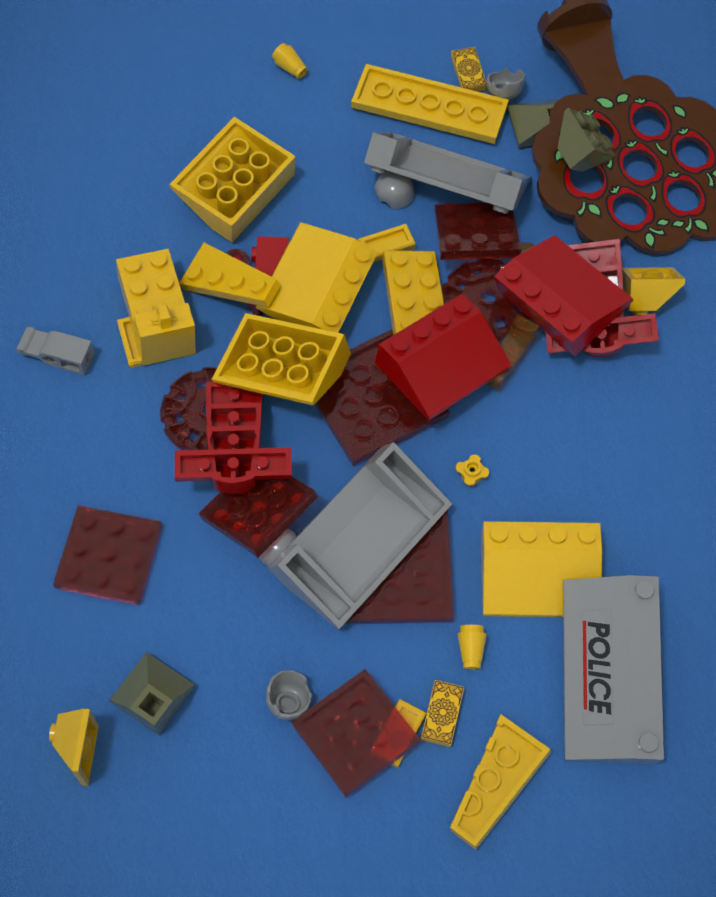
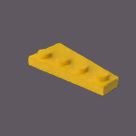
M205 242L179 282L183 290L263 307H269L280 288L277 279Z
M502 714L499 716L496 723L497 726L487 743L482 760L474 772L470 787L466 791L450 826L451 832L475 850H477L551 754L550 748Z

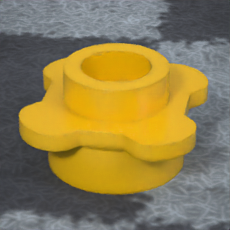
M471 455L467 461L456 464V472L460 473L461 479L468 486L479 483L482 478L485 479L489 475V469L482 465L480 462L481 458L478 455Z

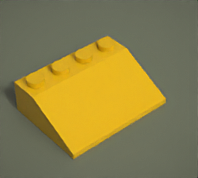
M233 117L169 184V187L212 230L233 243L295 175L296 156L236 117Z
M300 222L272 275L280 284L279 290L269 307L256 305L255 308L276 320L338 333L378 252L355 238Z
M245 313L212 377V381L314 406L341 376L351 351L346 337L342 333Z
M484 521L481 531L483 616L563 617V580L602 577L600 523Z

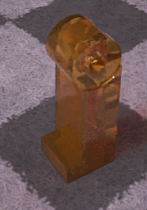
M519 315L516 316L512 322V327L500 344L512 366L485 385L497 391L504 387L535 342L539 329L537 324Z

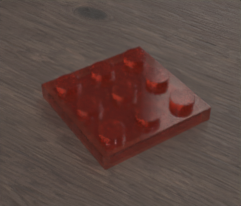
M477 202L435 205L434 215L440 260L497 259L518 256L521 254V247L514 211L509 210L508 213L494 210L493 204Z
M294 477L292 479L256 480L255 488L247 492L237 494L220 492L198 514L204 522L258 558L318 496L315 490Z
M78 505L55 576L54 587L56 589L140 605L161 533V521Z
M366 669L291 722L293 728L345 798L420 744V738Z

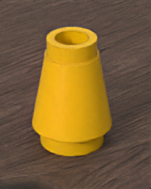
M282 43L273 52L272 58L275 60V65L297 79H301L307 73L308 68L291 45Z
M462 625L457 636L463 669H481L487 636L484 633V626Z

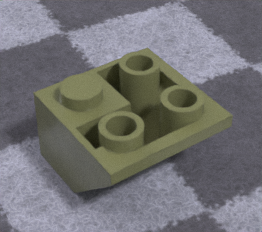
M558 99L508 105L507 110L518 148L533 146L536 135L543 127L550 124L549 114Z
M567 108L564 111L557 148L569 168L583 172L616 157L611 149L613 148L612 142L599 131L600 124L597 119L591 114H584L581 110L576 111Z
M146 652L109 701L159 735L194 689L195 684Z

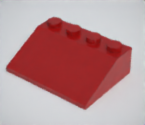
M555 235L514 257L494 276L498 291L573 356H576L633 302L632 297Z
M463 293L381 342L375 359V364L429 421L512 366L481 311Z

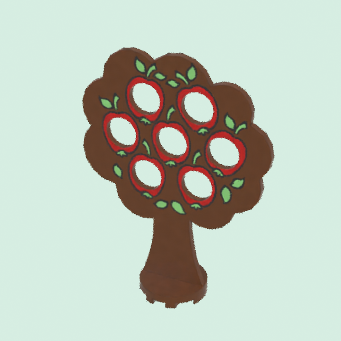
M563 0L562 5L550 15L546 10L537 24V31L542 43L547 49L557 51L581 86L584 95L572 94L558 100L549 114L550 124L543 127L534 139L531 151L533 162L540 171L537 191L544 206L558 216L573 219L577 233L587 243L620 239V242L625 239L638 250L653 255L669 254L679 250L689 238L700 241L716 240V109L700 99L676 97L667 84L649 75H634L623 79L613 48L611 31L612 10L607 0ZM567 108L576 111L581 110L584 114L593 115L599 124L609 130L612 136L613 148L611 149L616 157L593 167L600 174L603 182L601 189L594 193L582 192L574 187L569 176L572 169L569 168L557 148L564 111ZM642 110L656 113L664 122L665 128L663 133L657 136L642 134L634 126L633 115ZM683 141H692L699 144L706 152V163L700 167L685 165L676 156V145ZM630 154L646 156L654 164V176L647 180L632 178L623 167V159ZM674 184L689 186L698 196V207L691 211L676 209L667 199V188ZM621 197L637 200L645 210L644 221L636 225L621 222L613 212L612 206L614 201Z

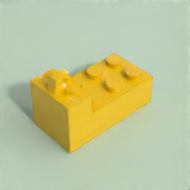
M169 249L116 259L118 280L142 365L196 354L195 324L189 304L184 302Z

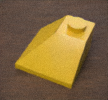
M674 267L622 268L623 291L633 298V302L627 309L636 315L648 314V311H657L685 284V278Z
M79 709L58 714L56 724L52 723L49 732V741L52 742L55 750L82 786L89 785L99 725L90 709Z

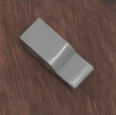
M32 327L26 328L16 349L17 353L21 355L39 358L47 365L84 376L95 354L90 340L57 331L46 333Z

